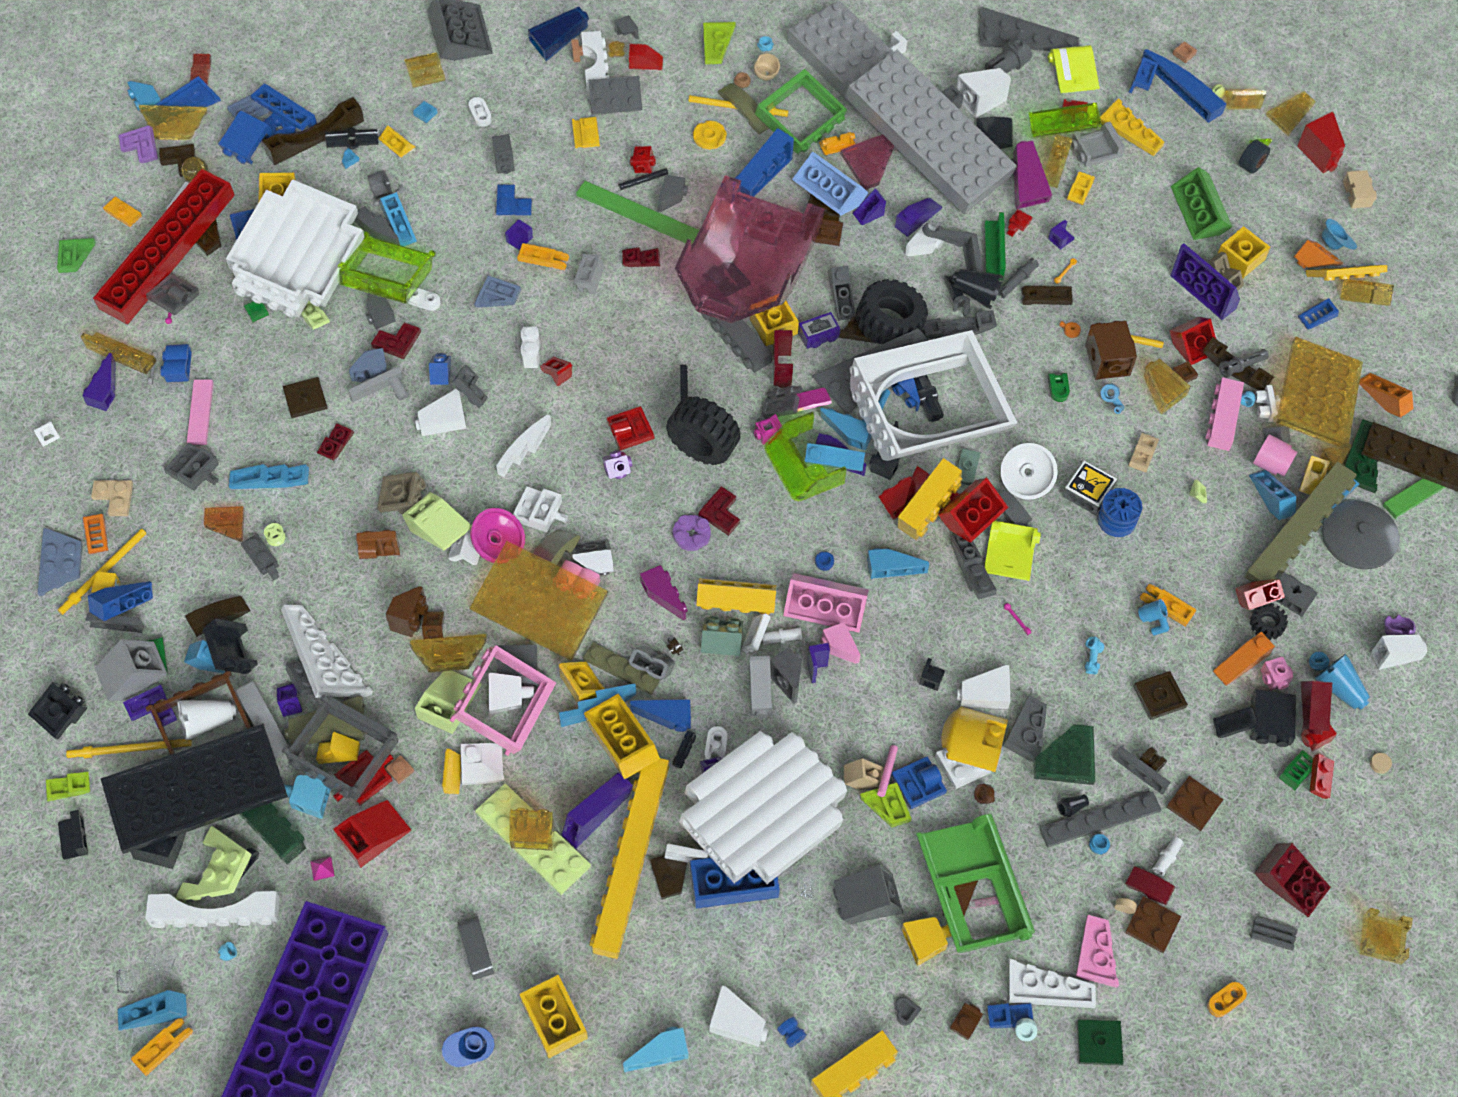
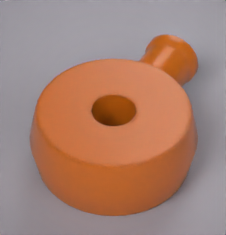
M1061 321L1059 324L1060 327L1064 328V333L1069 338H1076L1081 333L1079 324L1075 322L1066 324Z

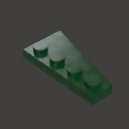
M1362 419L1344 466L1357 474L1355 480L1359 483L1358 487L1376 493L1378 461L1361 454L1372 422Z

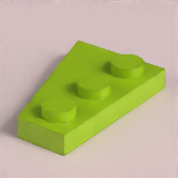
M736 22L703 23L705 65L722 64L734 33Z

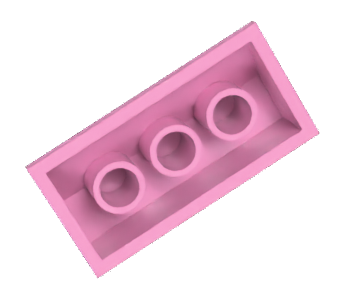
M793 573L790 579L783 616L831 627L845 622L849 631L859 633L869 590Z

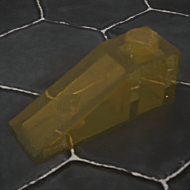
M1057 134L1044 172L1049 186L1058 188L1073 140L1072 138Z

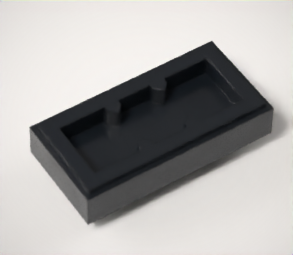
M1251 706L1213 719L1218 738H1225L1258 727L1254 710Z

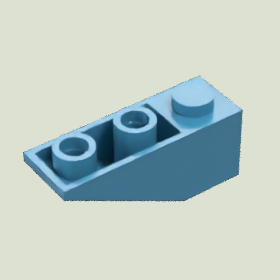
M821 407V418L848 445L866 451L872 436L867 431L864 419L859 420L849 414H840L831 408L825 409Z

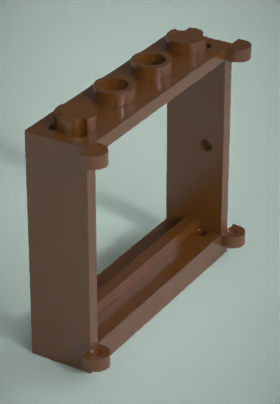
M230 671L215 675L211 678V681L197 683L188 691L176 692L172 698L167 700L160 699L154 705H149L145 708L147 712H152L170 755L175 754V751L158 714L177 706L178 701L191 700L227 684L246 728H251L230 682L229 677L232 676Z

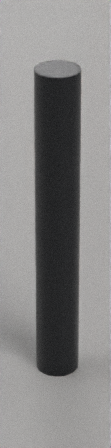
M664 168L620 183L618 186L620 190H624L668 175V170Z

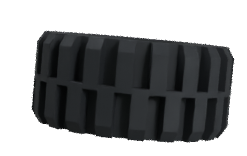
M883 279L882 282L879 280L869 285L864 291L856 309V322L859 324V329L864 331L863 334L867 339L870 338L872 339L871 342L882 345L913 330L919 329L922 331L928 316L927 304L925 300H922L923 296L921 293H917L913 286H908V283H901L896 279L892 281ZM881 309L893 310L901 315L903 319L889 317Z
M698 396L682 399L666 424L667 433L672 443L680 451L686 453L688 457H692L695 461H701L707 465H719L727 461L741 438L738 423L733 420V416L730 413L728 414L717 403L710 402L706 398L701 399Z

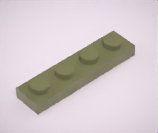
M594 642L583 657L584 661L629 684L635 683L638 689L650 695L653 694L661 679L653 678L646 671L634 668L630 665L629 660Z

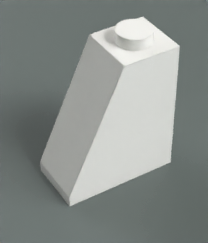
M455 389L417 412L418 419L415 420L417 431L421 430L422 436L466 428L459 391Z
M1385 635L1380 638L1371 654L1378 670L1422 660L1427 653V646L1422 641L1420 635Z
M1004 665L962 681L960 689L957 688L956 700L960 701V707L1008 709L1010 704L1009 665Z
M722 986L709 1032L759 1047L761 1041L765 1042L768 1034V1029L765 1028L766 1021L727 987Z

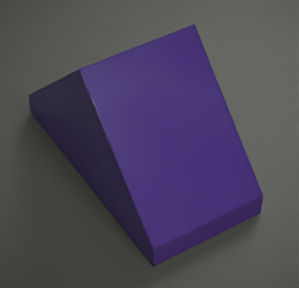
M875 188L852 214L863 226L884 216L886 200Z

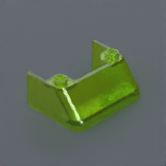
M813 411L785 422L765 444L767 457L789 496L794 501H803L845 484L847 470L845 466L829 473L820 464H813L807 467L792 440L800 434L813 429Z

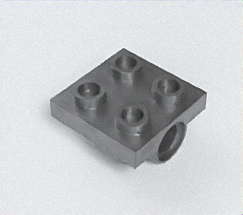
M170 274L149 291L146 296L151 302L176 315L199 295V290L175 275Z

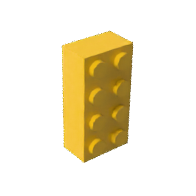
M943 458L898 516V528L915 540L919 536L922 538L928 531V524L930 522L934 523L938 518V512L941 507L945 508L951 499L949 497L953 492L957 493L960 489L963 479L961 478L962 470Z
M619 693L583 713L589 728L624 779L660 759L655 744Z

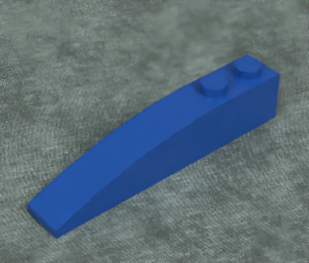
M1148 49L1144 50L1142 58L1145 57L1159 63L1155 74L1206 122L1209 123L1223 114L1226 103L1212 89L1176 63Z

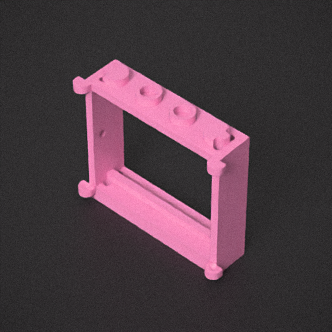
M495 645L489 649L487 648L481 657L483 662L481 666L478 665L473 671L472 676L474 678L463 689L465 694L462 700L459 699L454 705L455 712L449 721L454 722L457 719L506 749L504 754L509 756L510 752L515 754L521 750L556 682ZM493 657L539 685L510 739L464 712Z

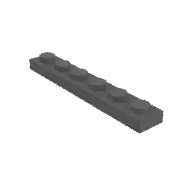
M1150 792L1042 826L1040 831L1048 848L1161 812L1162 809L1154 792Z

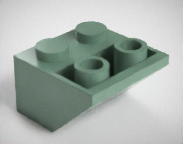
M715 616L705 618L702 629L701 653L740 656L743 621H739L737 618L722 620Z

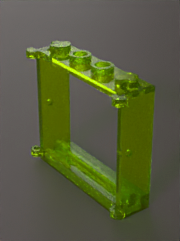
M364 232L365 239L345 263L339 262L338 268H341L339 270L340 285L407 304L430 273L432 257L436 256L435 251L430 250L428 253L372 238L368 232ZM368 253L419 267L405 284L356 270Z

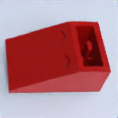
M388 800L350 816L333 828L337 839L360 868L412 831Z

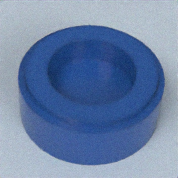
M820 552L815 558V565L822 571L830 570L834 565V557L829 552Z

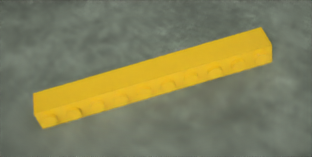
M660 758L658 761L638 771L640 774L639 780L634 781L633 792H635L633 799L630 798L627 810L630 813L628 817L624 818L622 829L625 831L623 836H619L617 843L619 853L618 856L614 855L612 868H614L612 875L609 874L606 887H609L607 894H603L602 914H598L595 926L598 929L596 934H592L590 940L593 954L614 959L619 957L669 771V760Z

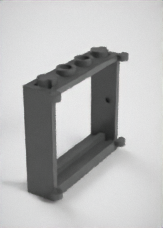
M322 695L320 698L323 701L322 705L289 750L284 747L282 753L286 755L289 761L288 764L292 768L304 770L305 774L314 780L316 778L320 779L323 785L329 789L334 787L345 798L350 799L351 797L358 800L398 743L397 734L328 695L326 697ZM329 713L383 743V746L352 787L298 757Z

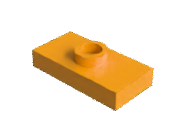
M114 197L103 207L105 212L129 227L142 217L139 211L117 197Z

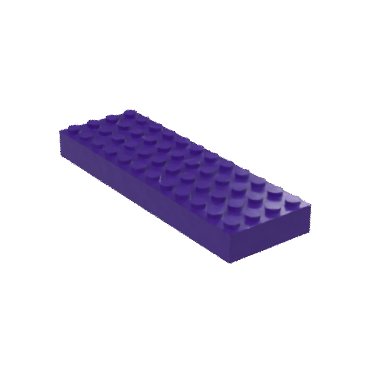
M305 901L221 1097H323L389 933L385 926Z

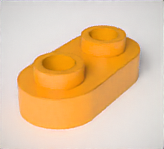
M1231 982L1214 994L1207 1003L1210 1014L1215 1017H1224L1239 1006L1247 996L1245 987L1238 982ZM1232 991L1237 993V998L1231 996ZM1216 1003L1221 1005V1010L1215 1008Z

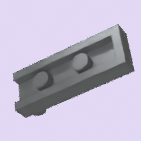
M90 612L86 616V621L91 623V628L142 633L144 629L140 618L115 616L103 621Z

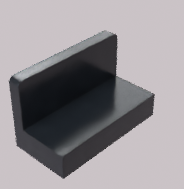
M79 810L70 811L71 819L58 822L63 860L88 854L84 819Z

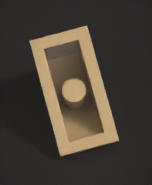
M863 758L844 765V783L855 789H877L880 785L884 767Z

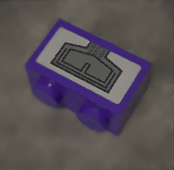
M832 312L799 323L798 334L806 349L811 347L817 348L822 343L836 341L840 335V327Z

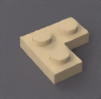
M132 480L94 481L91 497L93 500H110L109 516H128L133 482Z

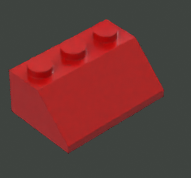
M986 477L975 480L938 515L950 531L966 541L972 542L1009 507Z

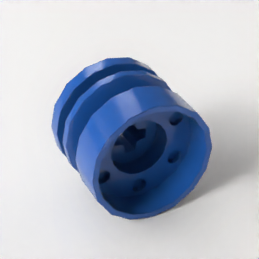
M1126 488L1110 490L1104 496L1097 516L1098 525L1102 531L1113 537L1130 535L1135 530L1143 509L1141 499L1132 490Z

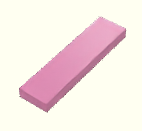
M194 380L187 444L207 445L213 380Z

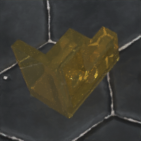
M1344 279L1341 300L1390 306L1394 285Z

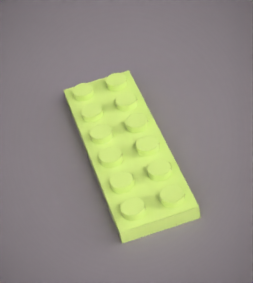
M507 784L501 786L475 810V813L560 895L591 867V864Z

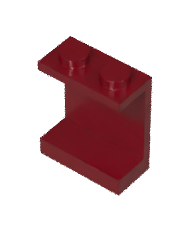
M774 330L773 386L786 388L792 385L793 364L778 363V356H791L793 330Z

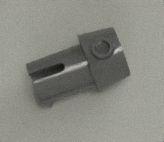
M1017 39L1003 46L1002 53L985 64V70L1001 68L1005 73L1010 72L1014 68L1019 70L1031 60V49L1024 40Z

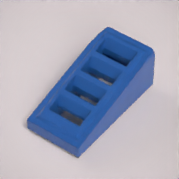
M1328 298L1298 315V318L1310 330L1338 317L1339 310ZM1311 314H1314L1318 320H1315ZM1308 316L1312 323L1309 324L1305 317Z

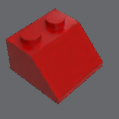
M1198 316L1169 330L1173 345L1186 362L1189 361L1193 365L1208 358L1203 350L1213 337L1216 339L1210 318Z

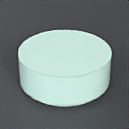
M1029 1018L1020 1019L1015 1026L1016 1036L1022 1041L1033 1040L1037 1035L1036 1023Z

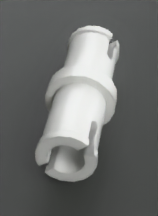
M780 628L779 631L766 632L762 638L763 645L778 642L785 644L786 641L802 640L801 628L787 630Z
M1172 837L1166 849L1160 852V858L1152 868L1156 875L1164 876L1170 864L1176 861V855L1184 845L1181 839Z

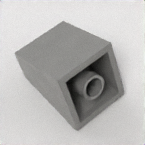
M120 640L95 667L108 701L127 700L167 675L154 642Z

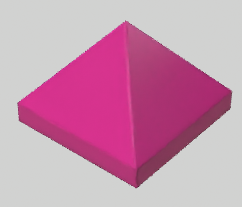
M331 856L310 861L314 881L335 876Z

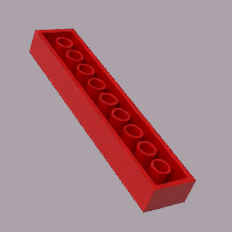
M201 169L93 297L99 310L128 325L148 301L146 294L170 275L235 196L231 184Z

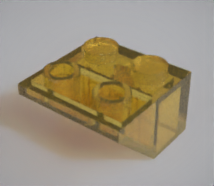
M526 808L510 810L509 841L511 848L553 851L555 832L553 812H549L546 809L528 811Z

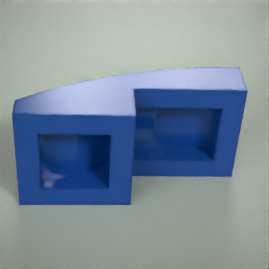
M1009 1003L987 1006L990 1028H1015L1016 1023L1022 1018H1029L1034 1021L1031 1003L1011 1006Z

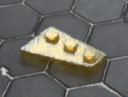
M1303 91L1269 110L1266 116L1289 136L1315 105L1316 101Z

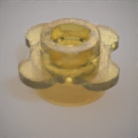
M613 41L608 45L610 49L609 57H623L625 55L623 51L625 44L623 42Z

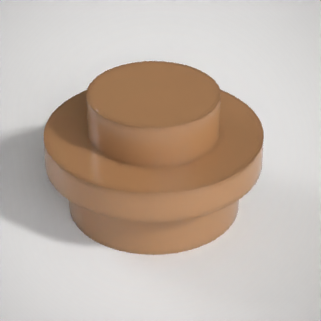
M745 72L738 73L734 78V84L740 88H746L751 83L749 75Z

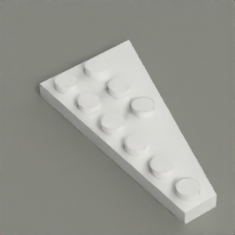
M283 605L281 609L315 698H321L322 695L326 697L328 695L331 697H368L372 695V689L366 687L362 683L363 678L352 671L349 661L334 643H329L323 630L319 631L314 624L315 620L302 605Z

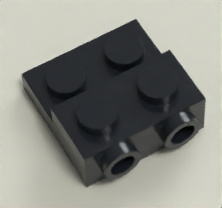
M52 682L28 713L33 720L55 739H59L71 723L76 724L87 710V707L84 705L85 700L77 694L73 695L70 693L72 688L63 682L61 684Z

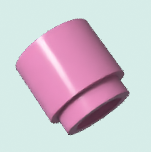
M1269 434L1253 464L1274 475L1278 473L1285 476L1298 451L1292 449V445Z

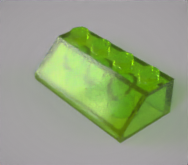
M1097 102L1029 112L1031 139L1098 130L1102 127Z

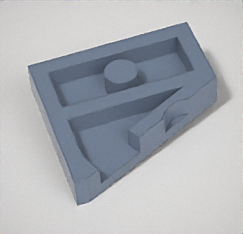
M487 276L474 306L480 308L515 305L521 292V287Z

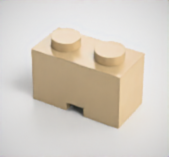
M1347 171L1343 184L1346 192H1350L1351 196H1348L1351 208L1372 207L1377 194L1373 189L1372 178L1369 177L1368 171Z

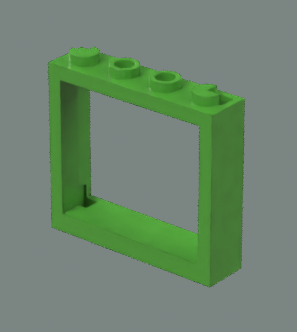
M803 69L758 104L755 115L773 132L779 128L793 137V151L799 154L802 151L806 152L813 142H819L825 132L827 134L830 133L835 124H841L845 120L844 116L847 109L806 69ZM803 85L834 116L800 142L769 111Z

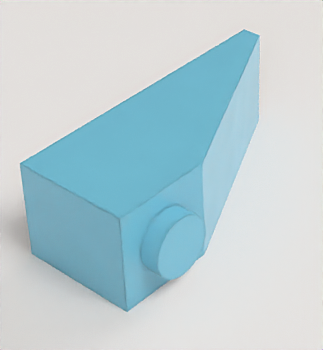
M670 1027L665 1032H661L623 1063L624 1072L688 1059V1049L683 1028Z

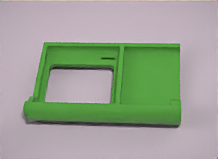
M992 814L981 815L971 823L927 833H916L957 953H964L1017 939L1026 941L1033 937L1032 934L1035 933V929ZM988 878L992 882L1008 927V932L974 940L968 930L954 886Z

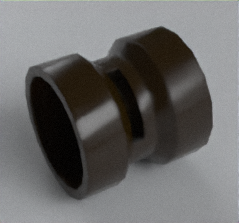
M1150 747L1140 758L1142 762L1156 772L1162 769L1168 761L1163 756H1159L1157 750L1153 747Z

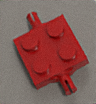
M365 750L358 756L356 761H351L335 773V778L351 787L354 786L374 757L368 750ZM389 754L358 800H355L359 806L393 781L384 767L393 760L392 755ZM339 791L332 795L337 802L344 798Z

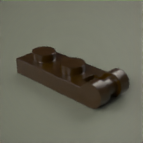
M1027 285L1021 288L1022 295H1024L1022 298L1023 305H1072L1073 302L1072 286Z

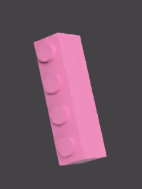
M1222 377L1220 384H1216L1214 394L1217 397L1213 399L1211 405L1214 413L1210 414L1208 420L1211 428L1207 429L1205 439H1208L1207 446L1230 450L1234 440L1244 382Z

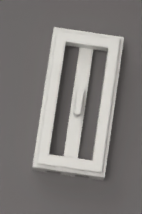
M766 613L753 617L741 648L743 652L749 653V651L753 652L759 649L770 620V616Z
M668 843L664 858L690 863V860L705 859L708 857V854L705 850Z

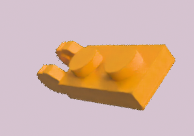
M523 243L517 259L520 262L565 270L567 265L562 261H568L570 256L555 249Z
M1151 584L1147 585L1146 591L1156 596L1157 599L1147 593L1140 595V599L1147 604L1162 599L1167 607L1168 617L1185 627L1196 613V609L1164 589L1161 590Z
M182 1018L176 1019L170 1026L164 1028L131 1058L132 1062L145 1076L151 1073L180 1046V1043L192 1034L193 1030L187 1027L175 1038L171 1035L184 1024Z

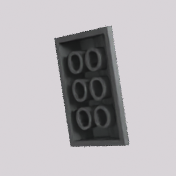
M432 0L428 13L440 58L456 61L493 54L479 4L459 0Z

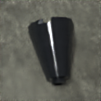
M959 269L958 272H954L951 281L954 282V287L986 308L991 309L992 305L989 304L991 301L995 302L1002 283L999 279H1003V275Z

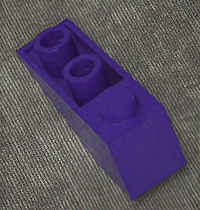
M108 353L107 357L102 360L99 370L93 375L92 381L84 389L82 395L86 405L103 411L108 410L115 398L116 362L112 353Z

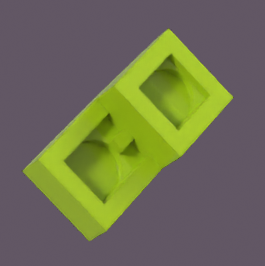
M89 772L67 774L66 778L47 779V802L89 793Z

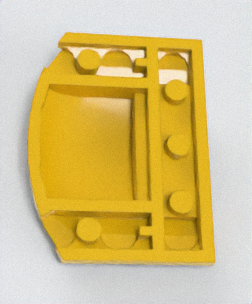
M959 707L949 715L944 723L941 734L942 748H946L948 751L946 752L947 759L996 772L1008 719Z

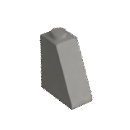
M750 656L751 716L763 719L771 715L770 656Z

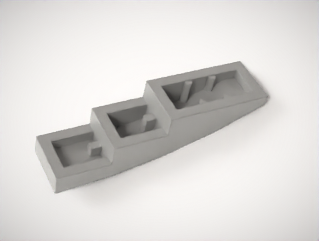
M252 681L234 690L253 726L264 724L274 757L277 758L283 755V748L285 747L289 750V746L254 682Z

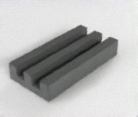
M1256 917L1251 938L1293 951L1298 929ZM1258 924L1263 925V926H1266V927H1269V928H1273V929H1276V930H1279V931H1283V932L1289 933V934H1291V935H1287V934H1284V933H1281V932H1277V931H1274V930H1271V929H1268V928H1264V927L1258 926ZM1257 931L1288 940L1290 943L1257 934Z

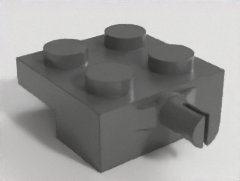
M190 443L164 468L166 474L193 491L205 480L213 485H216L219 480L211 475L212 471L219 465L216 456L203 448L198 449Z

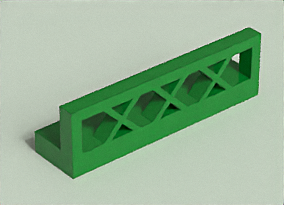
M999 212L997 221L985 220L984 223L985 272L1001 274L1004 279L1006 270L1004 212Z

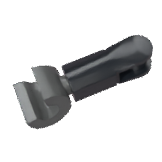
M945 275L944 280L954 302L953 311L963 307L964 317L967 316L970 312V299L953 286L954 282L951 281L953 276Z

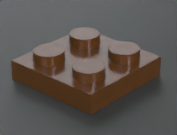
M1189 776L1166 808L1199 831H1202L1224 799Z
M1143 896L1125 933L1164 953L1182 916Z

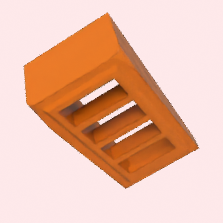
M97 514L83 517L88 554L109 551L104 515ZM100 523V526L90 528V525ZM101 530V533L91 534L92 531ZM102 537L101 540L91 541V538ZM103 543V547L92 548V545Z

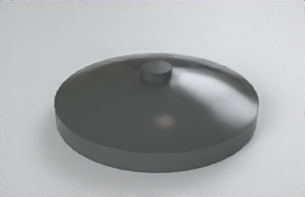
M1347 501L1335 506L1328 519L1325 518L1322 526V537L1325 546L1337 560L1345 565L1357 569H1375L1388 563L1397 552L1400 542L1397 525L1388 513L1374 504L1364 501Z

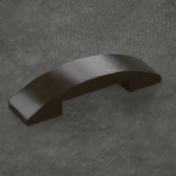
M1214 337L1203 350L1206 356L1218 368L1221 362L1231 361L1235 357L1226 351L1228 346ZM1250 366L1245 367L1240 373L1235 372L1231 375L1248 386L1259 390H1265L1266 386L1274 378V376L1259 367L1255 370Z

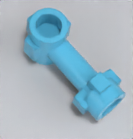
M1089 637L1085 645L1090 649L1089 662L1085 664L1086 673L1096 675L1098 674V669H1100V664L1097 663L1098 653L1104 650V644L1097 637Z

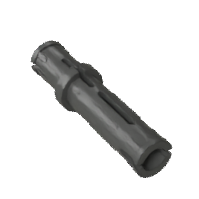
M1030 258L1024 266H1020L1017 272L1000 287L997 295L1003 294L1001 298L1005 299L1013 289L1024 279H1028L1030 273L1039 267L1038 261L1035 260L1032 263L1034 258Z

